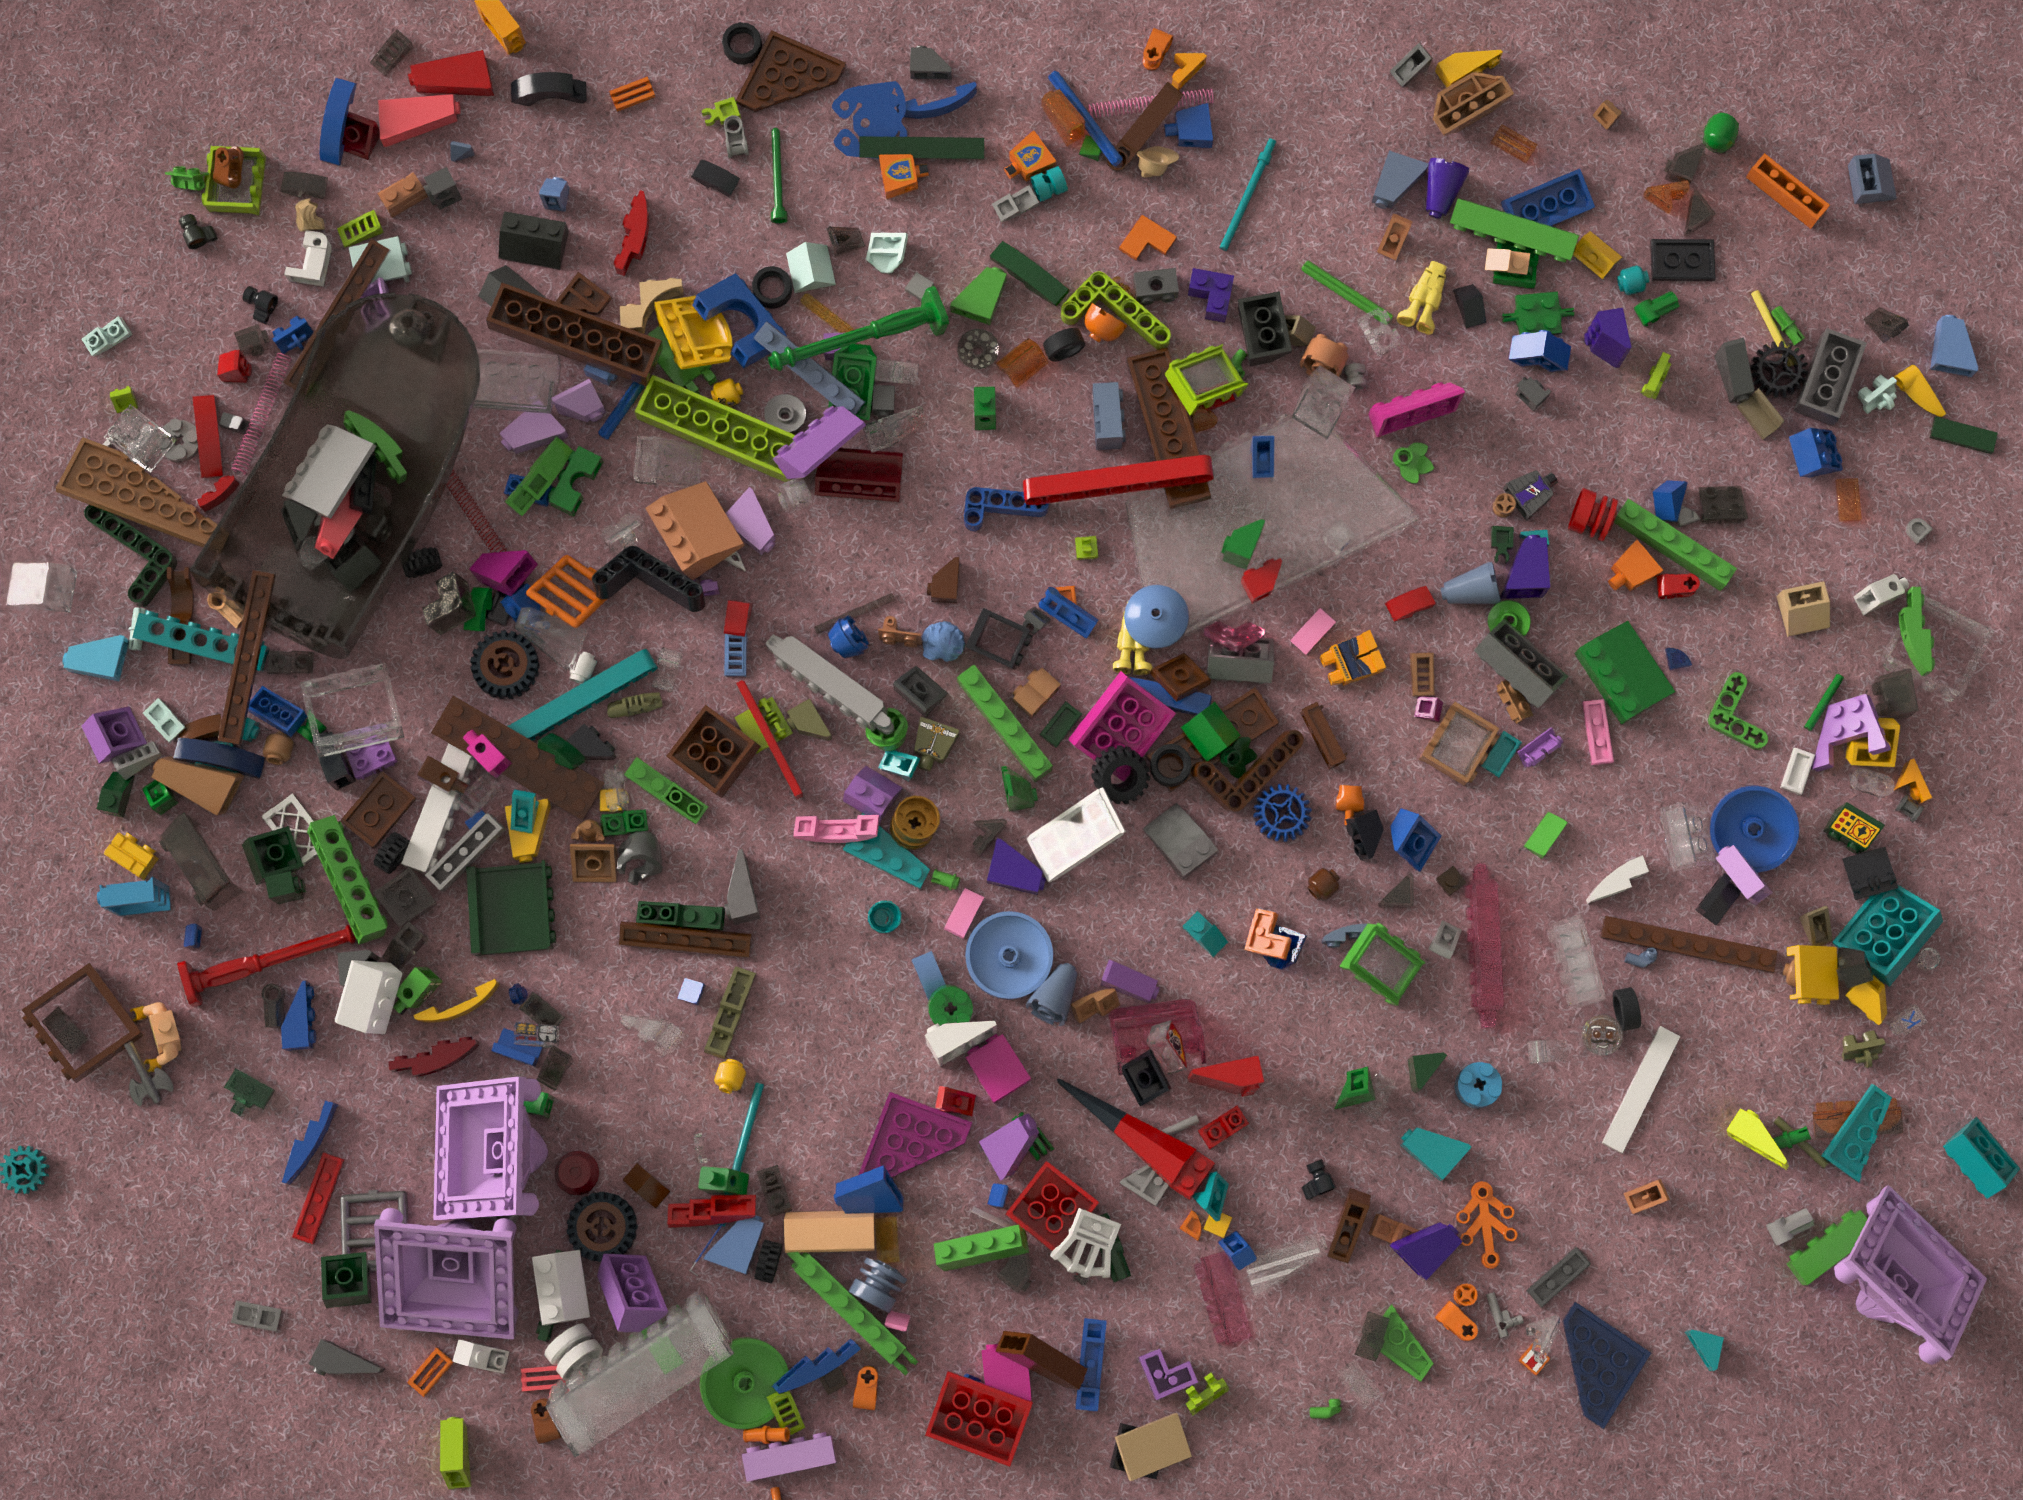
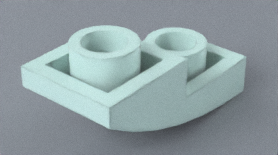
M118 316L103 328H95L83 337L82 341L94 357L133 334L123 318Z

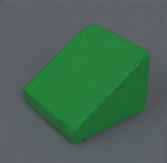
M1086 135L1079 155L1099 161L1102 151L1093 138Z

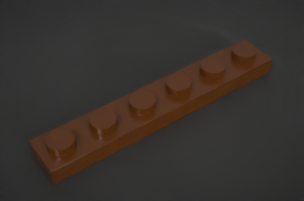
M621 921L619 945L750 957L752 934Z

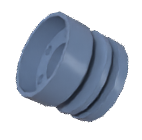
M866 1257L864 1263L871 1266L872 1269L869 1272L861 1268L860 1271L867 1279L863 1281L855 1278L849 1292L890 1313L896 1300L889 1292L890 1290L901 1292L902 1289L893 1284L895 1280L905 1284L907 1279L897 1269L884 1262Z

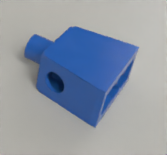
M1208 103L1177 111L1175 123L1164 124L1165 137L1177 136L1178 146L1212 148L1213 135Z

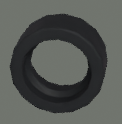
M743 22L735 23L728 27L723 34V49L730 61L745 65L757 59L762 49V41L759 31L753 25ZM747 33L754 39L753 49L743 54L734 52L730 47L732 37L736 34Z
M775 266L765 267L756 273L752 281L753 295L756 296L763 307L769 309L780 308L791 298L793 292L791 279L782 268ZM767 277H779L785 287L782 295L771 299L763 296L760 292L761 282Z
M1067 328L1047 338L1043 343V347L1048 359L1057 362L1076 355L1085 347L1086 343L1078 328Z
M1167 744L1158 748L1152 755L1150 762V771L1154 780L1167 787H1174L1184 783L1192 767L1191 757L1188 752L1175 744ZM1167 753L1177 754L1183 761V771L1175 778L1163 776L1158 769L1159 759Z
M1629 987L1613 991V1007L1619 1028L1622 1031L1640 1028L1641 1012L1633 988Z

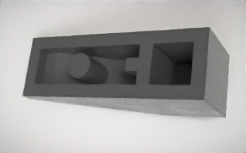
M326 1339L320 1340L308 1363L314 1367V1372L323 1376L326 1373H383L385 1369Z

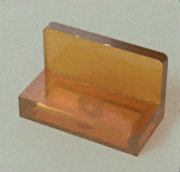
M1027 338L996 364L1001 371L1008 375L1013 385L1018 388L1046 366L1048 360L1039 345Z

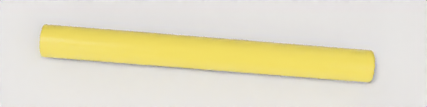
M1759 290L1754 291L1751 295L1777 347H1779V343L1784 340ZM1788 358L1787 366L1791 367L1794 363Z

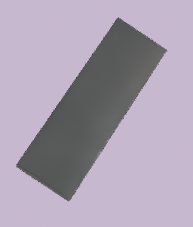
M1575 1247L1526 1291L1542 1308L1590 1266L1591 1263Z

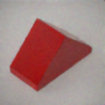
M728 600L724 634L745 637L753 603Z

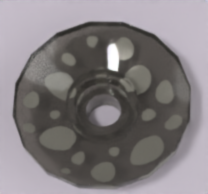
M973 329L961 336L958 342L957 353L964 365L971 369H984L995 362L999 353V345L992 333L984 329ZM980 348L982 353L975 354L974 350Z

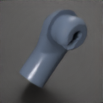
M1651 947L1647 948L1640 955L1627 952L1624 962L1645 968L1655 962L1658 953L1656 949Z

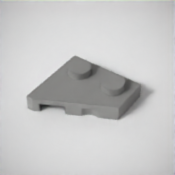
M1148 1165L1122 1179L1119 1183L1154 1206L1157 1205L1169 1186Z

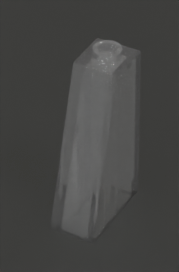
M1315 1233L1254 1252L1257 1258L1256 1261L1244 1267L1254 1300L1263 1297L1326 1254L1325 1249H1328L1324 1236L1320 1237L1319 1233Z

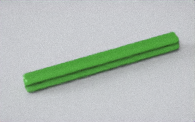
M1308 260L1304 263L1302 267L1304 273L1384 325L1390 323L1393 318L1391 313Z

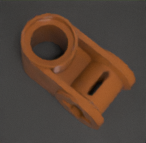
M233 146L230 149L220 147L216 150L213 172L215 183L233 189L240 185L244 159L241 148L238 146Z
M546 1398L535 1401L531 1406V1415L538 1444L560 1439L561 1430L557 1428L560 1426L556 1419L552 1402ZM540 1403L542 1404V1406L547 1407V1410L544 1412V1415L542 1414V1412L537 1411V1408L540 1407Z

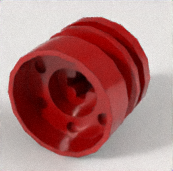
M1582 488L1574 506L1568 530L1582 534L1588 526L1590 527L1589 537L1593 538L1596 531L1599 530L1597 540L1603 542L1614 524L1617 515L1618 499L1612 498L1609 505L1606 506L1608 496L1604 495L1600 502L1597 503V493Z

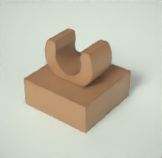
M1607 99L1592 116L1607 130L1622 113L1621 110L1614 106L1613 102Z

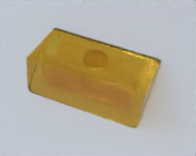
M897 1217L875 1219L877 1260L884 1263L900 1262Z

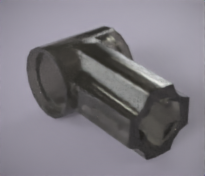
M267 984L261 992L264 1000L265 1028L281 1027L285 1020L284 999L286 993L283 987L279 985ZM276 988L278 996L276 999L271 1000L269 992Z

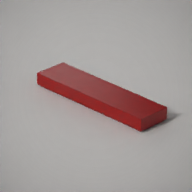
M322 1153L292 1238L314 1245L345 1159Z

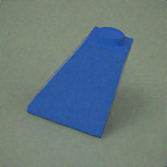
M884 1165L837 1183L836 1193L834 1194L837 1206H841L845 1214L903 1211L904 1197Z

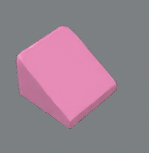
M890 1311L884 1326L906 1332L910 1315Z

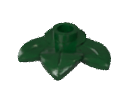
M1249 737L1237 739L1232 746L1225 748L1220 756L1221 763L1228 767L1230 775L1238 779L1246 772L1245 765L1258 758L1255 751L1249 748L1251 742Z

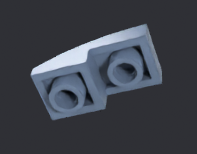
M1367 924L1350 925L1334 930L1322 938V944H1327V947L1330 948L1340 947V944H1344L1346 941V935H1349V939H1358Z

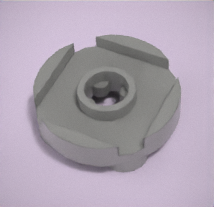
M172 419L160 430L156 443L160 452L168 460L173 462L187 461L198 453L196 427L192 423L185 420ZM183 436L182 440L184 443L176 446L175 438Z

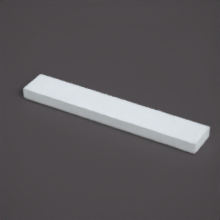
M1662 1026L1658 1028L1602 1144L1621 1154L1623 1153L1680 1038L1679 1035Z

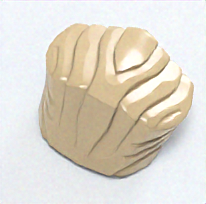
M311 198L301 200L295 205L297 214L296 224L300 232L306 230H325L323 219L316 215L318 204L311 202Z

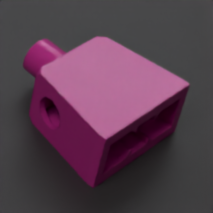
M470 730L464 735L463 739L469 744L467 747L469 753L495 778H498L512 764L483 734L478 736L474 730Z

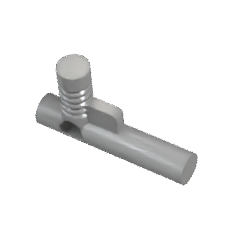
M1495 1293L1486 1294L1500 1338L1509 1336L1507 1329L1523 1324L1522 1316L1518 1315L1510 1318L1507 1310L1501 1312ZM1500 1322L1506 1324L1503 1329L1499 1326Z

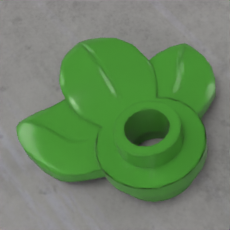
M1413 443L1408 448L1402 447L1397 449L1393 455V462L1400 468L1401 476L1412 484L1418 483L1419 474H1426L1434 469L1432 462L1424 456L1428 450L1426 444ZM1405 455L1407 457V461H1401L1400 456Z

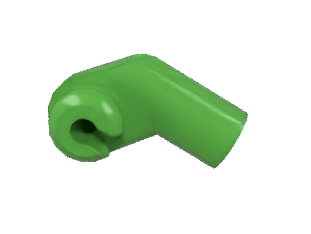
M1239 349L1230 361L1241 378H1243L1245 371H1243L1241 363L1246 358L1247 353Z
M1330 1399L1329 1407H1310V1418L1327 1419L1340 1413L1342 1409L1340 1407V1399Z

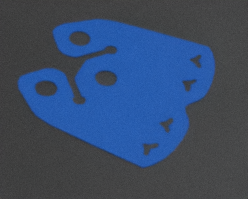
M896 81L846 89L832 104V109L843 119L849 118L858 103L862 104V107L853 116V130L858 136L896 137V134L900 131V137H907V130L901 122L906 113V101L903 90ZM894 88H895V92L898 94V96L892 94ZM843 101L849 104V108L845 111L840 108V104ZM898 104H899V107H898L899 113H898L897 110L894 108V107H896ZM864 118L870 121V125L866 128L861 126V120ZM842 129L835 137L834 145L846 156L859 157L858 139L849 129ZM844 137L850 138L851 143L849 146L842 144Z

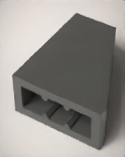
M1743 337L1723 343L1714 355L1729 402L1737 401V403H1742L1749 400V397L1754 392L1746 344Z

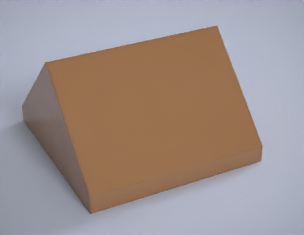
M570 844L573 882H617L618 849L614 844Z

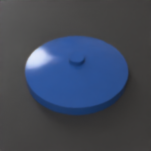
M1744 786L1725 795L1716 805L1710 820V837L1717 853L1726 846L1731 847L1734 845L1757 873L1765 872L1781 865L1792 854L1799 838V821L1793 806L1779 792L1765 786Z

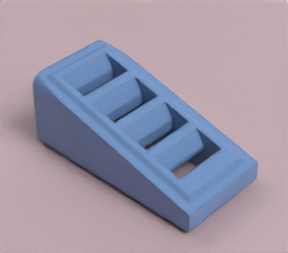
M747 632L745 637L725 634L724 676L746 677ZM730 639H742V642H730ZM730 648H742V651H730ZM730 657H742V660H730ZM729 665H742V669H729Z

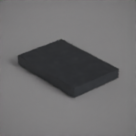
M1651 239L1652 281H1715L1714 239Z

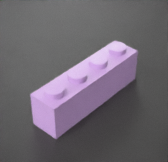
M826 1432L813 1434V1439L807 1441L804 1440V1437L791 1439V1444L783 1446L782 1441L768 1444L769 1448L760 1450V1446L746 1448L747 1453L742 1454L746 1481L837 1463L832 1435L827 1436Z

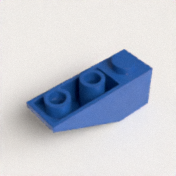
M307 981L301 982L281 1026L282 1049L286 1051L313 1049V1043H316V1031L312 1030V1021H315V1010L311 1008V999H314V988Z

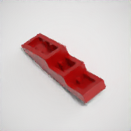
M711 1195V1199H690V1203L668 1204V1228L715 1225L756 1217V1195Z

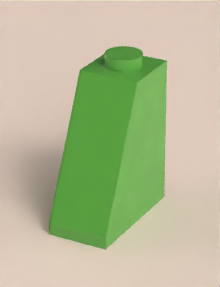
M986 267L951 302L950 311L990 325L1007 281V273H1004L1002 269L997 267Z

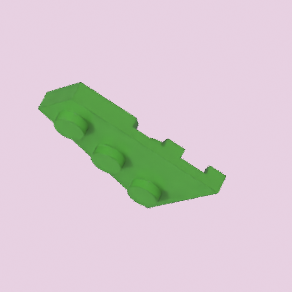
M1391 1304L1365 1341L1421 1382L1434 1363Z

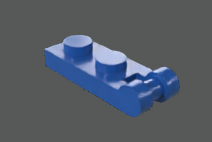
M1048 587L1045 592V598H1042L1038 604L1039 607L1087 639L1099 619L1061 595L1056 588ZM1052 601L1057 603L1056 607L1052 604Z

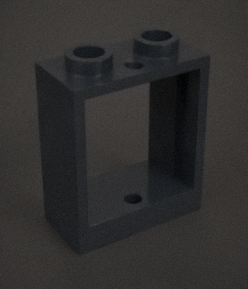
M983 608L965 647L1014 669L1015 665L1019 667L1024 655L1021 652L1024 646H1029L1033 637L1030 634L1032 630ZM990 618L1023 632L1011 661L977 647Z

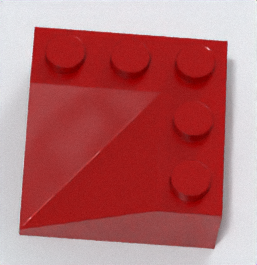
M1046 1161L1006 1212L1005 1216L1017 1225L1019 1224L1028 1234L1052 1252L1069 1235V1229L1072 1227L1078 1209L1081 1208L1092 1213L1099 1202Z

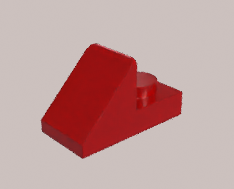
M939 1086L935 1108L943 1112L972 1116L976 1095Z

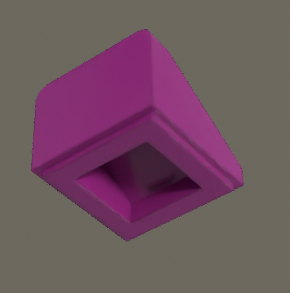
M1418 696L1414 717L1439 722L1443 701L1435 697Z

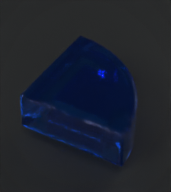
M1676 648L1665 649L1669 670L1690 667L1692 665L1689 657L1683 651Z

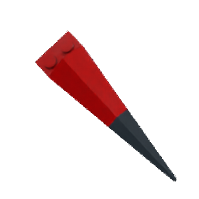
M1057 1079L1060 1086L1115 1133L1173 1190L1189 1200L1192 1199L1214 1168L1215 1162L1199 1153L1196 1148L1061 1079Z

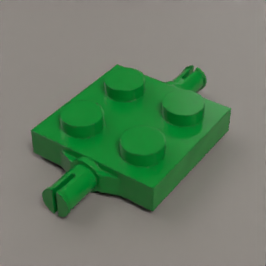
M1558 291L1522 294L1515 296V312L1503 313L1502 322L1515 321L1519 335L1523 332L1538 333L1540 330H1548L1552 335L1562 333V317L1574 316L1575 312H1573L1574 308L1561 309Z

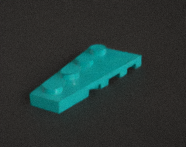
M880 826L878 827L877 837L858 842H848L843 848L844 852L918 889L922 888L930 872V869L907 849L899 846L892 839V836Z
M1871 1084L1821 1156L1849 1177L1860 1182L1863 1167L1867 1164L1868 1154L1872 1144L1876 1141L1878 1128L1884 1120L1892 1097L1874 1084Z

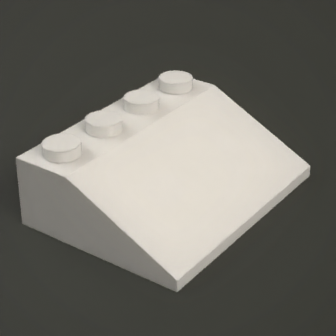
M995 1021L948 1023L941 1026L937 1023L927 1029L925 1039L938 1065L942 1066L986 1041L994 1034H997V1024Z

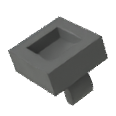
M1033 607L1023 616L1026 621L1023 622L1022 626L1027 627L1029 623L1033 624L1034 630L1031 634L1034 635L1046 627L1051 619L1036 607Z

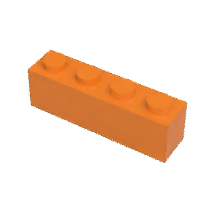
M1765 153L1746 176L1748 180L1810 229H1812L1830 206Z

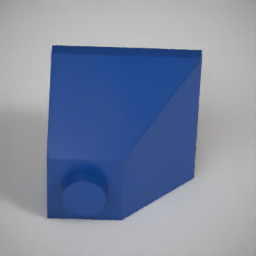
M1401 808L1390 826L1394 850L1415 870L1420 872L1442 835L1421 815Z

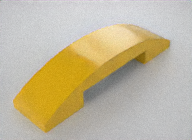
M493 979L475 987L478 996L441 1013L433 1006L413 1016L419 1022L428 1023L444 1022L459 1018L485 1003L500 986L499 982Z

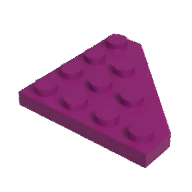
M889 1092L858 1175L884 1165L890 1176L894 1177L964 1145L972 1122Z

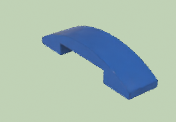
M335 78L326 104L321 128L320 160L341 165L345 146L342 144L349 105L353 104L357 83Z
M976 82L956 87L955 96L918 106L916 99L906 101L904 117L915 119L932 118L952 112L966 104L976 95ZM898 104V105L896 106V110H897V112L899 113V109H898L899 104Z
M1084 1318L1080 1364L1087 1368V1372L1080 1389H1077L1075 1409L1098 1411L1107 1320Z

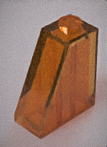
M1060 89L1047 92L1041 99V107L1067 147L1084 137L1085 120Z

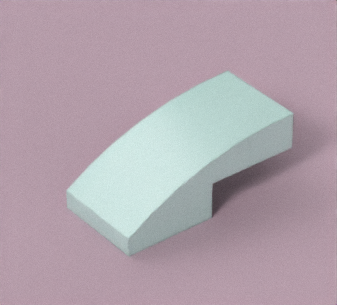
M159 698L143 712L169 743L186 728Z

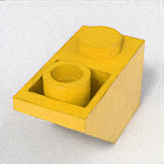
M1867 971L1850 987L1845 996L1849 998L1853 1005L1858 1006L1868 1019L1880 1025L1887 1015L1885 985L1871 972Z

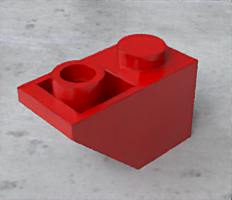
M233 350L219 355L217 376L222 382L247 383L248 377L252 374V365L249 364L240 350Z
M1274 558L1269 559L1262 564L1263 567L1258 569L1251 568L1243 573L1244 576H1242L1240 582L1252 604L1272 594L1282 564L1281 558L1274 560Z

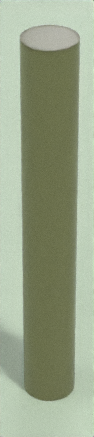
M1780 1116L1773 1121L1783 1132L1794 1131ZM1807 1141L1797 1144L1822 1168L1828 1165L1829 1162Z

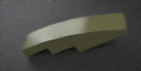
M735 966L704 1048L705 1053L722 1059L726 1058L756 973Z

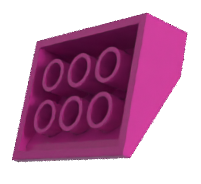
M1440 382L1425 391L1418 389L1407 397L1403 395L1397 396L1392 399V402L1386 404L1384 402L1376 403L1372 406L1368 415L1376 436L1380 437L1455 412L1465 391L1464 388L1453 383L1443 384V382Z
M1120 671L1068 740L1094 761L1096 757L1100 758L1102 756L1101 752L1103 750L1108 752V747L1111 746L1117 749V745H1122L1124 748L1126 746L1130 747L1143 757L1176 713ZM1123 765L1116 768L1112 774L1124 782L1130 774L1131 768L1128 765Z

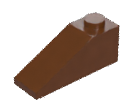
M1352 1188L1349 1189L1329 1248L1328 1257L1349 1263L1370 1207L1371 1195Z

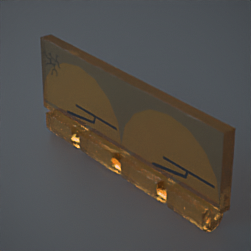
M1896 1098L1891 1099L1884 1120L1880 1124L1876 1135L1903 1133L1901 1107H1897ZM1837 1101L1835 1103L1836 1110H1834L1832 1102L1816 1103V1112H1812L1815 1138L1835 1137L1854 1110L1855 1101Z

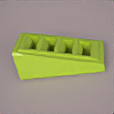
M375 210L367 212L337 228L345 248L384 233ZM372 221L374 227L370 228L368 222ZM362 224H364L366 228V231L364 232L362 231V228L360 226ZM357 227L359 233L356 236L353 231V228ZM349 230L350 235L352 237L349 240L347 239L345 231Z
M790 1390L780 1394L775 1392L766 1397L780 1428H785V1426L797 1421L798 1425L789 1429L790 1435L805 1428ZM787 1399V1402L777 1407L776 1403ZM788 1406L791 1407L790 1410L782 1414L779 1413L780 1410ZM792 1413L794 1414V1417L783 1422V1418Z

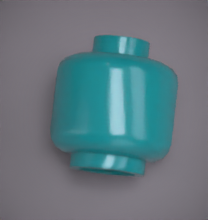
M1638 265L1622 269L1620 275L1617 276L1619 290L1626 295L1644 292L1646 290V283L1650 282L1647 270L1643 271Z

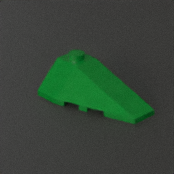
M1006 765L1001 766L1009 812L1033 808L1035 805L1034 801H1038L1036 788L1032 789L1031 782Z

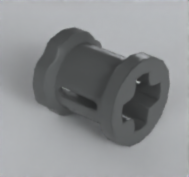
M1906 794L1896 806L1895 811H1901L1913 823L1925 807L1914 803Z

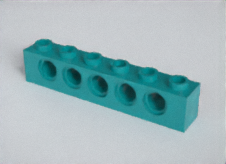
M146 610L145 614H138L132 638L230 664L234 663L239 634L231 633L230 636L222 634L223 630L212 627L207 631L201 629V624L188 622V625L179 623L180 619L167 616L165 620L158 618L159 613ZM162 623L164 625V632L161 635H156L154 628L157 624ZM179 629H184L186 636L183 640L178 641L175 634ZM200 635L207 637V643L204 646H198L197 638ZM222 640L228 642V649L224 652H220L218 649V644ZM262 641L256 670L260 672L264 670L270 648L264 646L265 641Z

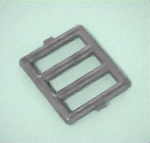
M368 1190V1193L342 1195L340 1197L342 1255L351 1254V1248L375 1246V1237L350 1239V1226L375 1224L376 1219H379L381 1215L350 1217L349 1203L398 1200V1211L403 1214L402 1223L408 1224L407 1193L403 1190L388 1192ZM368 1260L369 1269L377 1271L376 1260Z

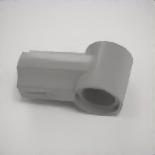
M1806 1208L1785 1218L1781 1217L1773 1223L1766 1224L1776 1246L1794 1238V1235L1815 1226L1813 1218Z

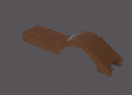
M167 567V580L171 589L170 616L180 619L179 623L188 625V622H191L193 617L194 603L190 567H184V571H173L172 567ZM179 629L175 634L178 641L183 640L186 636L184 629ZM168 648V664H191V653Z

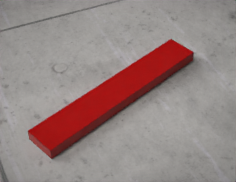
M741 680L736 684L796 800H798L804 794L745 681Z

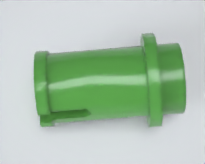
M935 869L931 879V883L948 887L950 891L952 889L957 890L960 882V877H957V874L951 875Z

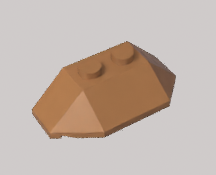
M1472 72L1438 92L1433 120L1444 136L1458 133L1492 113L1513 96L1514 92L1503 76Z

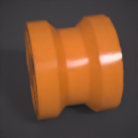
M1466 1283L1457 1286L1453 1296L1457 1304L1470 1306L1476 1302L1478 1293L1473 1285Z

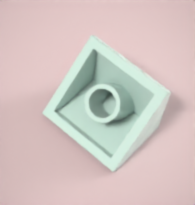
M804 242L786 253L795 293L836 285L827 245Z

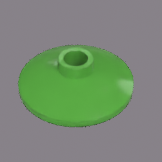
M1504 600L1494 605L1489 612L1488 627L1490 631L1503 619L1523 636L1530 629L1531 618L1529 612L1519 602ZM1512 616L1514 622H1508L1507 617Z

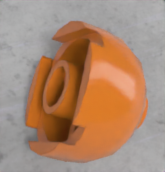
M1093 303L1085 315V326L1091 332L1089 336L1099 343L1101 339L1107 342L1118 339L1128 326Z

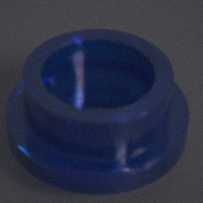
M516 983L513 987L509 988V996L514 1005L525 1004V999L528 997L525 987Z

